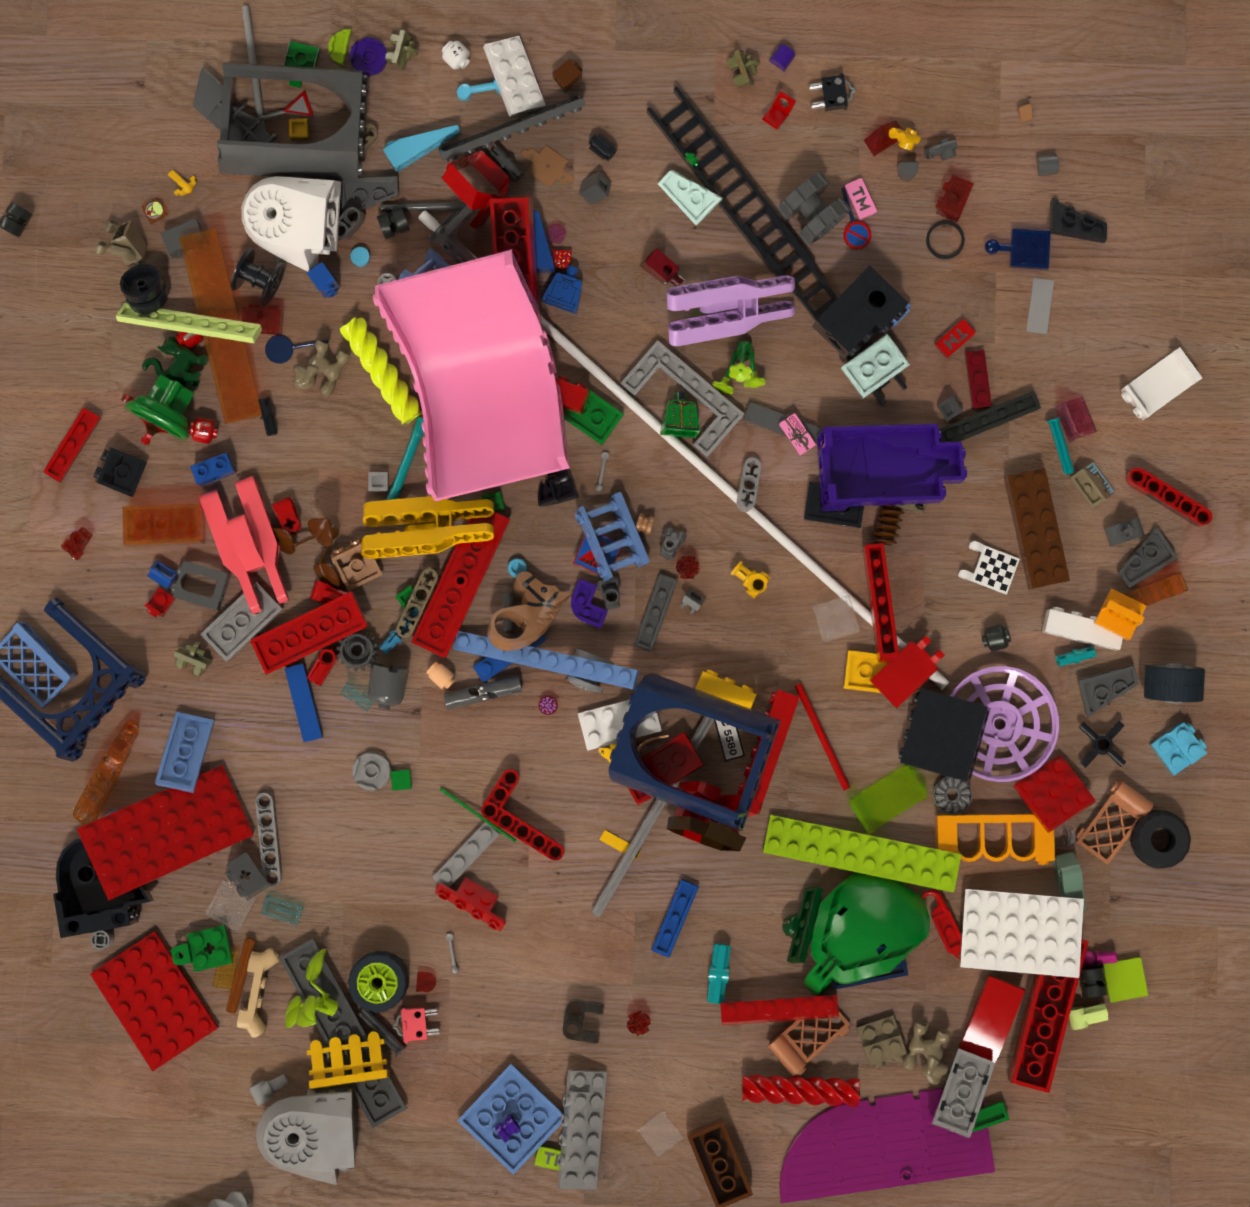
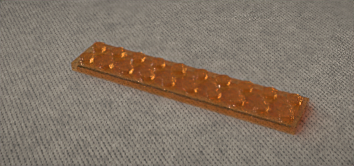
M214 228L179 237L198 315L240 321L233 291L230 287L231 283L218 230ZM203 335L225 424L262 416L246 343Z

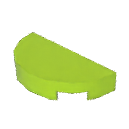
M342 29V31L333 35L329 41L328 51L337 65L344 67L352 33L351 29Z

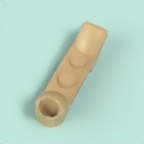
M268 948L262 953L252 951L249 958L247 971L253 972L254 978L248 1008H241L239 1010L237 1028L247 1029L252 1038L258 1037L267 1028L257 1012L258 1008H261L263 1004L261 991L265 989L267 978L264 977L265 971L280 960L274 948Z

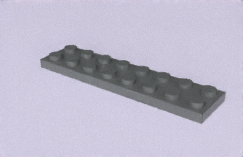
M578 94L438 150L441 158L450 162L457 159V155L461 153L468 155L475 152V148L479 146L486 148L493 145V141L497 139L504 141L511 138V134L518 132V134L527 132L530 126L536 125V127L547 124L546 120L548 119L558 120L563 118L566 112H578L586 104L583 97Z

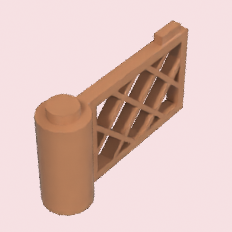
M1123 780L1120 782L1116 781L1111 786L1110 791L1112 792L1088 826L1085 829L1082 827L1075 836L1078 838L1076 840L1078 844L1107 865L1129 838L1135 823L1142 816L1145 817L1154 805L1152 801ZM1111 802L1118 805L1119 814L1108 815L1107 807ZM1132 815L1136 820L1131 826H1124L1122 816ZM1119 816L1121 827L1110 828L1109 818ZM1106 818L1107 829L1097 830L1096 822L1098 819ZM1122 830L1123 837L1121 840L1112 842L1111 831ZM1108 832L1109 842L1099 844L1097 833ZM1086 835H1095V845H1086L1082 841ZM1110 845L1111 853L1106 859L1100 855L1099 847Z
M840 1011L837 1018H840L844 1024L839 1029H831L832 1018H829L828 1028H817L818 1019H815V1027H804V1020H795L782 1033L773 1038L767 1047L792 1076H800L805 1072V1066L838 1035L842 1038L850 1031L848 1026L851 1024ZM793 1028L801 1029L800 1040H792L788 1033ZM804 1029L814 1030V1041H803ZM817 1030L828 1031L827 1040L817 1042ZM803 1043L813 1044V1052L808 1057L802 1052Z

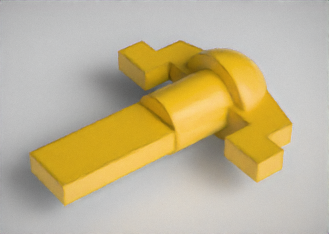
M174 170L168 173V176L182 188L181 191L179 189L174 191L176 196L178 194L183 196L191 193L197 184L194 176L189 178L190 183H187Z

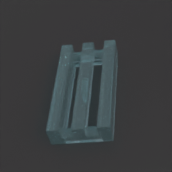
M266 895L260 914L298 925L304 906ZM269 900H270V901H273V902H276V903H279V904H282V905H285V906H288V907H292V908L298 909V911H297V912H294V911H291V910H288V909H285V908H282V907H279V906L270 904V903H268V902H269ZM268 907L296 917L294 920L282 915L266 911V909Z

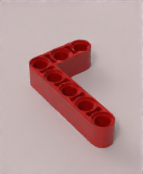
M506 770L481 808L482 816L553 861L560 860L564 855L563 845L503 808L520 780V775L516 770ZM512 772L516 775L514 783L506 781L507 773ZM497 789H503L506 792L504 799L500 800L496 797ZM488 805H492L496 809L493 816H489L485 812V808ZM508 815L511 817L512 823L510 826L502 824L501 819L503 816ZM519 826H526L528 828L526 836L518 834ZM537 836H542L545 840L544 845L541 847L536 846L534 843V838ZM554 846L561 849V854L558 857H554L550 853V849Z

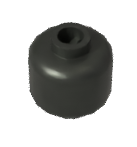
M1002 624L985 628L984 636H981L984 647L988 646L992 652L1007 648L1009 642H1011L1009 630Z

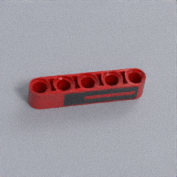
M1134 468L1127 472L1125 480L1129 486L1194 526L1201 527L1211 522L1212 513L1209 509L1144 469ZM1133 472L1139 474V482L1133 480ZM1150 482L1155 484V492L1149 490L1148 485ZM1166 492L1172 495L1171 502L1165 499ZM1183 502L1189 506L1188 512L1182 510L1181 505ZM1199 513H1203V514H1204V516H1205V521H1204V522H1200V521H1199V519H1198V514H1199Z

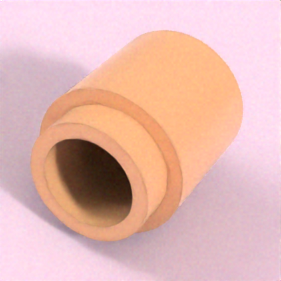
M437 661L426 672L429 678L441 689L444 687L448 689L455 682L453 679L455 675Z

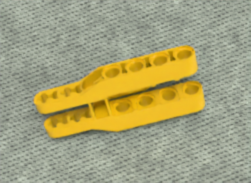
M432 496L366 502L363 505V524L368 527L426 522L436 523L408 525L404 528V532L396 531L395 533L383 534L377 532L376 534L365 535L362 538L361 555L367 559L434 554L440 553L458 543L489 541L494 538L493 525L480 523L454 526V520L490 517L494 514V503L488 499L460 502L448 499L435 501Z

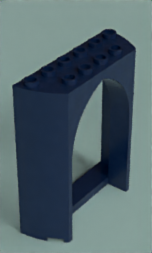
M654 673L645 675L637 685L635 693L629 699L630 708L624 714L623 728L617 734L616 741L618 742L610 755L611 763L608 769L610 779L622 786L743 831L781 720ZM680 708L693 711L762 737L738 809H731L673 787L657 778L646 767L638 752L635 738L638 726L655 713Z

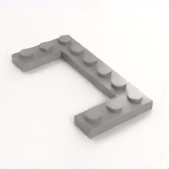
M657 340L620 384L632 395L636 396L659 368L662 369L717 416L693 444L699 452L708 458L745 414Z

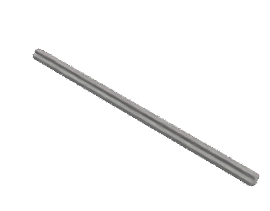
M704 716L690 740L696 751L714 719ZM656 799L592 909L594 915L598 917L602 915L667 802Z

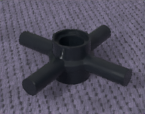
M1118 721L1107 734L1097 735L1087 724L1082 722L1078 728L1092 740V750L1080 764L1086 768L1098 754H1107L1122 767L1126 761L1112 749V739L1125 725ZM1101 739L1106 741V747L1103 750L1098 747V742Z

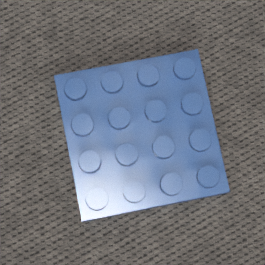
M511 1063L457 1121L514 1175L561 1125V1116L564 1113ZM508 1115H512L519 1124L521 1131L511 1135L510 1139L504 1142L494 1126L504 1122Z

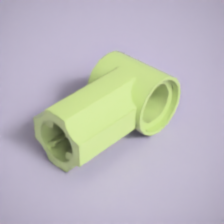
M1104 1003L1088 1007L1071 1008L1069 1015L1071 1030L1083 1029L1088 1027L1089 1024L1108 1020V1012Z

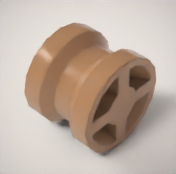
M640 513L636 525L637 532L642 531L646 535H650L655 517H645L644 514Z

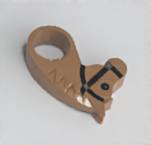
M529 572L519 573L513 584V589L522 597V605L502 608L494 613L487 630L490 642L496 648L503 651H513L529 646L538 640L551 626L557 617L561 605L568 600L571 593L560 592L555 585H545ZM501 620L512 621L522 628L523 633L515 639L504 638L496 631L495 623Z

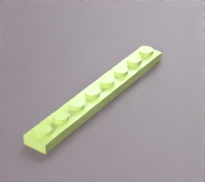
M124 303L116 315L119 322L255 343L262 331L260 324L166 309H158L149 314H140L134 312L128 303Z

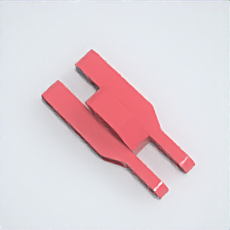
M252 475L235 482L246 516L243 514L228 520L224 510L226 509L225 505L221 502L218 495V489L200 495L199 499L222 563L239 579L252 614L261 612L262 608L258 604L260 601L256 590L252 587L251 573L266 568L279 604L289 601V597L278 569L279 543L274 536L273 525L257 481Z

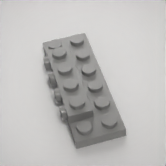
M568 1070L566 1095L563 1096L564 1114L561 1116L563 1130L559 1137L561 1153L557 1159L559 1165V1189L597 1190L606 1071Z

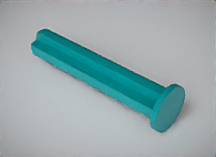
M1060 417L1049 420L1046 423L1050 425L1065 475L1074 472V468L1059 421L1061 420Z

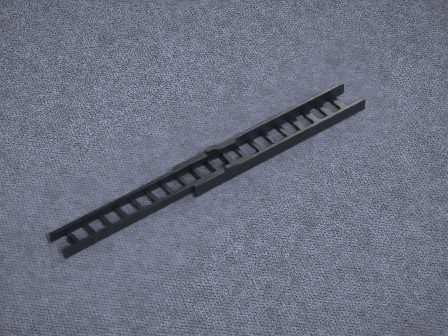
M676 86L674 94L681 101L682 104L661 120L650 107L647 109V114L706 189L718 195L711 185L730 170H735L741 179L719 196L724 199L744 183L752 194L731 210L723 199L718 205L774 277L786 276L783 271L801 259L808 269L795 279V285L811 273L820 285L804 297L796 287L792 292L816 321L819 317L818 315L824 312L837 299V296L816 271V263L798 242L791 230L776 214ZM688 110L693 119L671 135L666 126ZM699 125L705 134L683 150L677 141ZM711 140L717 148L700 160L697 166H692L685 160V153H694ZM723 155L729 164L707 180L700 171ZM756 198L764 209L742 225L734 214ZM766 215L773 225L756 237L749 226ZM777 229L784 240L768 252L761 241ZM789 244L796 255L779 267L772 256ZM824 289L831 300L814 311L807 301ZM869 339L866 345L860 348L852 357L848 355L844 359L849 362L873 345V342ZM897 374L893 377L904 391L907 386ZM887 381L886 383H884L882 386H880V387L877 388L876 390H878V389L881 390V389L884 388L886 385H888V384L890 383V381ZM876 390L873 391V396L883 407L886 402Z

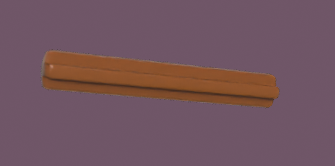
M246 938L244 941L226 1007V1012L235 1014L237 1012L248 972L249 958L256 943V940L253 938Z

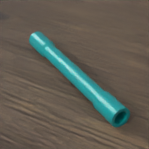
M417 417L412 430V436L386 500L399 499L403 483L420 439L424 434L422 429V422L424 420L421 417Z

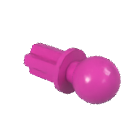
M1098 950L1097 954L1092 951H1086L1083 964L1085 966H1093L1098 962V965L1102 966V964L1116 963L1118 960L1117 953L1115 951L1101 952Z

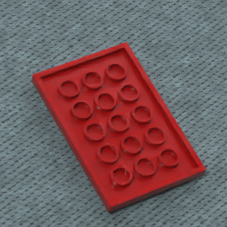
M157 931L152 932L90 974L152 1072L219 1028L180 966L173 963L172 954Z

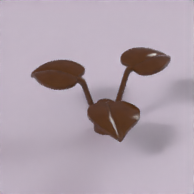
M330 518L310 519L308 521V528L312 535L298 542H293L292 535L286 530L273 528V533L279 543L280 550L290 555L295 552L294 546H298L316 537L319 544L326 546L318 560L319 563L313 566L317 578L321 582L331 585L332 588H342L335 568L329 563L323 562L328 549L332 546L333 540L339 535L338 529L331 524Z

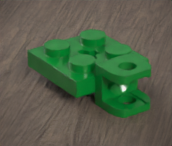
M226 925L188 933L187 944L171 949L173 963L175 965L192 963L194 972L233 963ZM208 943H210L211 946H215V949L212 950V954H209L208 951H205V948L207 947ZM181 952L184 954L183 958H180Z

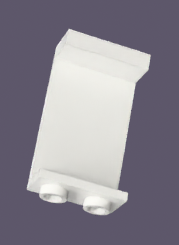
M1179 347L1122 388L1121 396L1125 402L1132 405L1136 417L1145 420L1176 396L1201 380L1202 376Z

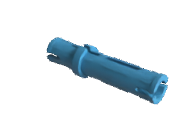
M415 607L409 614V617H417L419 614L418 608ZM407 618L403 620L407 621L405 627L401 626L400 628L402 635L410 631L408 626L410 623L414 625L415 621H410ZM396 629L390 631V635L379 646L386 655L398 643L402 642V638L397 634Z

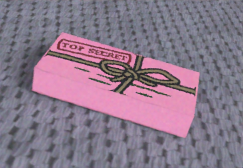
M795 413L779 423V426L799 456L816 446Z

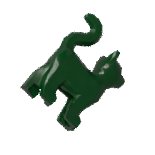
M170 336L168 340L164 341L162 346H158V349L166 355H174L168 370H163L161 362L156 358L150 357L143 361L142 369L144 371L150 365H153L158 376L161 374L168 379L181 383L187 388L197 391L200 384L198 379L201 377V373H191L192 364L207 365L210 357L206 354L197 355L191 349L180 346L176 337Z

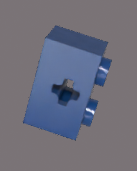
M322 262L307 272V275L324 298H331L338 293L340 286Z
M227 453L190 466L196 484L199 486L207 485L237 473L231 456Z

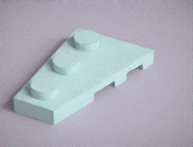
M670 170L658 183L695 225H698L723 199V197L674 170Z

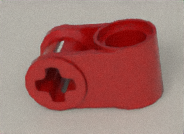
M290 496L273 503V510L282 528L291 535L299 533L301 523ZM290 521H292L293 523H295V524L293 525V529H290V528L288 527V526H290V523H289Z

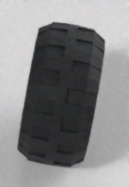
M1155 810L1150 811L1145 817L1142 816L1135 823L1130 835L1133 853L1141 862L1153 868L1175 866L1185 858L1190 849L1191 837L1188 826L1180 817L1168 811ZM1164 828L1169 834V844L1165 849L1157 851L1152 846L1151 837L1155 830Z

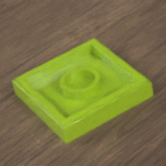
M1141 957L1102 964L1105 969L1106 978L1104 979L1107 984L1110 1003L1148 996Z

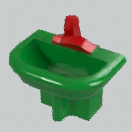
M160 374L148 396L139 395L132 401H128L124 405V409L139 417L146 429L141 442L149 445L150 439L158 433H168L181 441L186 440L189 437V423L187 418L183 416V413L194 393L183 387L179 382L172 381Z

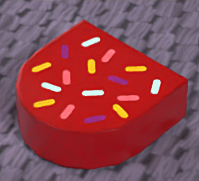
M553 250L552 260L554 267L558 270H566L568 265H571L572 251Z

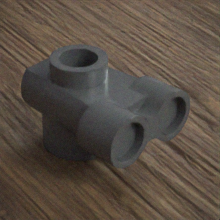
M949 138L938 141L937 145L925 149V157L931 159L940 155L942 161L957 156L955 149L958 148L957 142L955 140L950 141Z
M666 527L662 535L664 540L659 553L660 556L666 560L674 559L680 544H684L687 535L684 532Z
M613 578L605 582L604 580L598 581V591L602 593L606 610L620 608L618 588L621 585L619 578ZM613 597L615 601L610 602L608 599Z

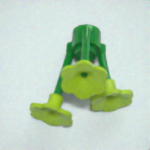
M741 341L737 344V349L733 352L726 376L723 377L721 382L713 381L712 387L723 394L728 393L732 395L734 388L728 386L730 382L729 377L736 379L738 382L744 381V387L757 388L766 384V379L759 378L755 371V352L752 351L751 343ZM738 358V360H740V363L734 365L736 359ZM750 359L751 367H747L744 361Z

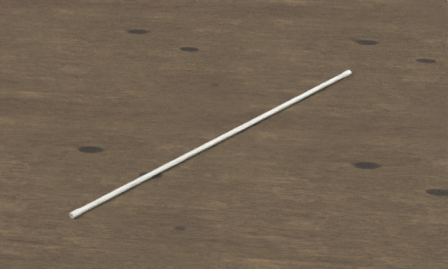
M426 210L418 217L430 230L435 231L440 226L438 221ZM541 316L542 329L546 330L550 337L660 435L662 424ZM660 435L735 503L737 502L738 492L676 436ZM746 499L742 501L745 503L744 506H748V504H750L747 502ZM755 507L746 512L873 627L871 612ZM897 636L898 649L901 651L907 644ZM938 671L929 677L941 690L949 683Z

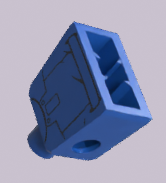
M568 265L565 275L556 273L542 298L543 303L577 314L582 290V281L576 279L579 269Z

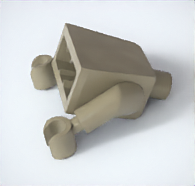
M131 219L118 225L115 220H109L103 229L108 233H113L109 241L111 246L105 240H99L95 246V252L103 255L106 250L110 251V254L119 256L126 265L135 263L136 266L148 264L144 257L147 245L134 221Z

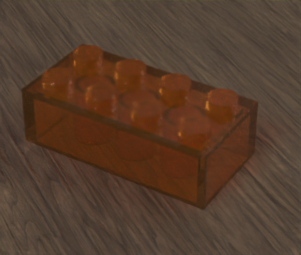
M201 504L122 507L123 545L127 547L205 544L204 510Z

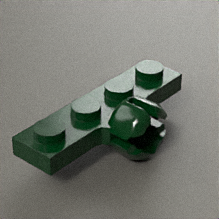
M818 886L805 888L799 912L787 915L783 920L788 922L787 924H782L783 932L786 936L792 938L787 961L792 964L805 963L819 904L822 900L823 889Z

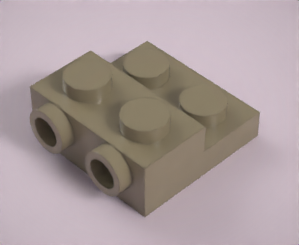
M894 1015L856 1026L870 1066L874 1065V1068L885 1065V1061L890 1059L893 1062L899 1061L904 1058L903 1055L907 1054Z

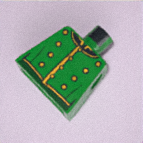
M676 392L675 400H669L665 406L660 435L696 438L700 432L696 404L686 401V393Z

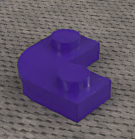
M579 579L571 599L572 611L579 620L601 629L608 611L590 604L597 586Z

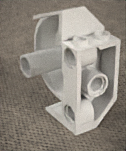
M278 176L260 180L247 192L241 206L242 222L246 233L257 245L301 269L310 271L318 265L319 254L330 255V251H337L341 182ZM325 237H327V239H328V243H327L326 246H324V245H325Z

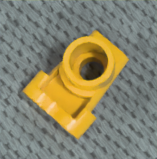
M891 128L889 130L890 138H897L898 146L912 151L914 145L920 142L921 137L917 135V131L914 129L906 128V131L899 128Z

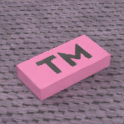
M862 178L844 185L859 221L877 213Z

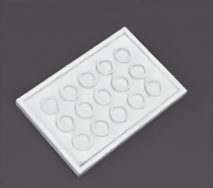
M965 889L960 967L1079 978L1084 899Z

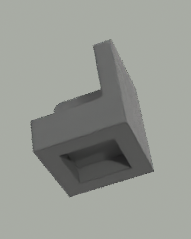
M599 171L582 181L579 194L590 205H593L608 197L611 183Z

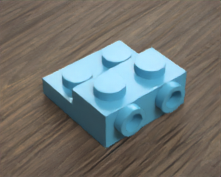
M1180 722L1150 744L1172 776H1175L1207 754L1205 751L1207 746L1201 739H1196L1193 735L1195 730L1189 723Z

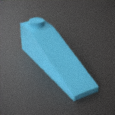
M458 125L398 139L397 141L392 140L385 145L383 151L396 173H398L461 132Z

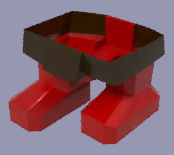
M701 781L680 782L678 786L681 790L713 802L719 799L718 804L734 810L738 809L742 795H720V788ZM753 799L748 817L760 814L763 803ZM677 807L674 816L668 818L667 830L720 851H741L746 837L739 834L740 830Z

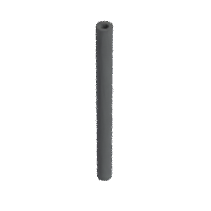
M465 203L381 204V212H391L399 207H402L403 211L456 210Z

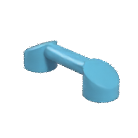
M496 80L491 83L474 86L462 84L457 89V96L461 101L470 100L473 93L495 90L500 95L501 93Z

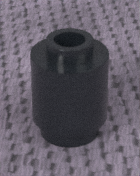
M595 134L588 143L590 144L589 149L603 160L610 161L617 151V148L614 147L615 144L602 134L598 136Z

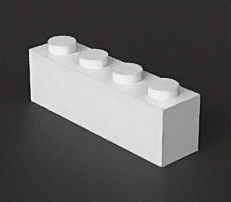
M1053 607V609L1046 611L1042 633L1115 651L1120 650L1123 640L1122 637L1094 624L1095 616H1090L1089 619L1083 617V614L1079 612L1065 613L1064 609L1059 607Z

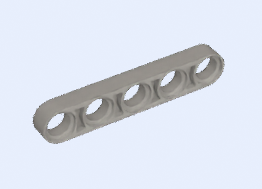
M261 793L257 796L255 803L262 873L268 883L267 886L275 887L282 881L275 803L271 794ZM262 796H267L270 799V804L267 807H263L260 804ZM264 815H269L272 818L271 825L265 826L262 824V817ZM270 834L273 836L274 842L272 845L264 843L265 835ZM269 853L276 857V861L272 865L268 864L265 860L266 855ZM270 873H275L278 877L275 884L268 882L267 876Z

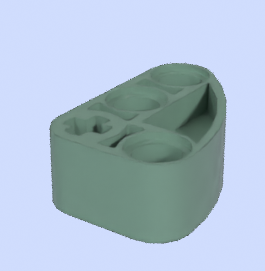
M1073 852L1055 855L1053 863L1060 897L1084 899L1083 912H1086L1082 871Z

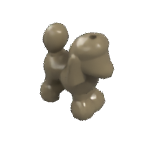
M317 340L314 345L317 354L309 359L307 367L299 364L293 367L295 376L292 384L298 389L307 390L315 385L317 374H324L327 376V380L322 383L319 391L321 395L327 397L335 390V381L340 377L341 369L349 361L350 355L339 350L335 357L337 361L331 363L325 355L329 345Z
M918 1020L914 1023V1035L909 1043V1051L904 1055L903 1065L907 1070H913L917 1063L916 1055L918 1053L923 1054L927 1061L922 1065V1075L927 1082L936 1085L940 1083L943 1075L949 1073V1067L941 1063L940 1060L943 1057L942 1044L950 1040L951 1032L939 1029L935 1039L924 1040L922 1036L926 1034L929 1024Z

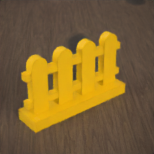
M370 1032L367 1042H361V1038L356 1034L349 1037V1044L342 1045L341 1040L337 1037H333L329 1041L330 1047L323 1048L320 1041H312L310 1050H307V1055H311L312 1070H309V1076L313 1075L314 1080L309 1081V1088L316 1089L390 1078L389 1070H384L383 1066L387 1064V1059L382 1057L381 1045L385 1044L384 1039H380L379 1033ZM369 1046L370 1062H363L362 1047ZM349 1049L351 1064L344 1065L343 1050ZM330 1052L332 1067L325 1068L323 1053ZM371 1067L372 1071L365 1072L364 1068ZM352 1069L351 1075H345V1070ZM326 1073H333V1077L326 1078Z

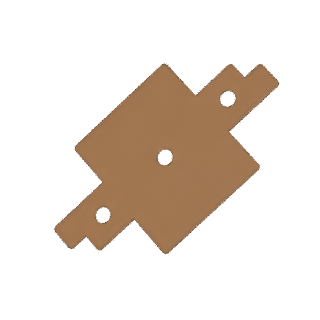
M547 145L544 146L540 153L532 148L529 151L524 149L521 152L522 156L532 162L527 172L548 187H551L556 179L563 184H566L567 181L570 183L574 181L575 178L563 170L568 160Z

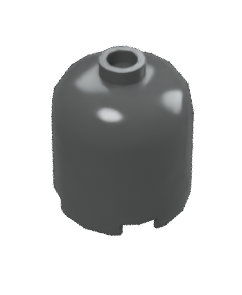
M372 663L368 689L370 700L379 704L378 708L390 709V706L400 704L404 698L409 669L391 665L390 669L383 667V664Z

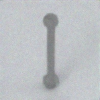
M603 452L601 455L603 460L599 481L595 487L597 491H602L603 489L602 480L605 464L609 458L607 452Z
M449 933L446 935V940L449 942L453 966L451 971L456 974L459 972V968L456 966L452 943L454 936Z

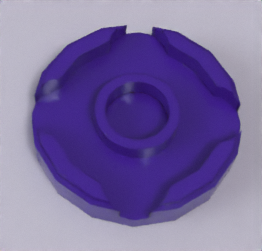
M363 38L356 42L350 51V60L353 68L363 71L364 75L367 76L379 74L388 63L385 60L386 48L375 38Z

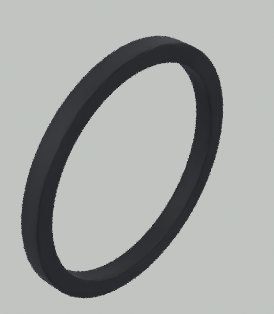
M941 221L934 224L926 237L929 251L940 259H951L957 256L963 249L965 242L962 229L950 221ZM939 225H951L961 235V246L953 255H939L930 246V234Z

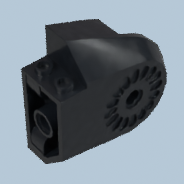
M78 838L72 841L61 852L56 867L58 893L53 894L60 938L138 923L140 918V910L136 907V904L154 901L146 884L108 901L81 839Z

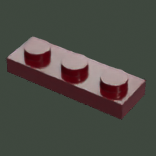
M985 350L965 352L972 410L992 407Z

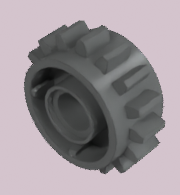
M360 630L357 634L354 633L345 637L344 640H339L341 647L336 648L340 651L337 657L343 659L340 662L341 665L347 664L346 669L349 670L353 667L355 672H357L358 668L365 671V666L371 668V662L377 661L374 656L379 654V652L375 651L378 644H373L375 638H368V632L362 635V630ZM357 645H360L363 649L360 656L353 654V649Z

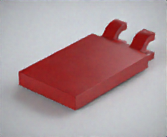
M924 636L916 645L910 641L899 652V658L896 661H889L869 680L896 709L938 670L935 664L945 656L941 650H937L932 656L924 650L931 642L927 636Z

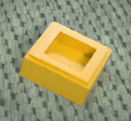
M308 118L289 119L290 140L309 139Z

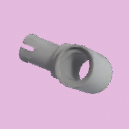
M283 1074L271 1081L262 1080L248 1089L258 1106L273 1098L274 1092L288 1085L289 1081L286 1075Z

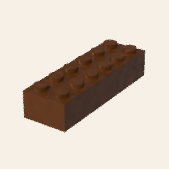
M1042 468L1006 476L1004 482L1028 590L1070 581L1046 469Z

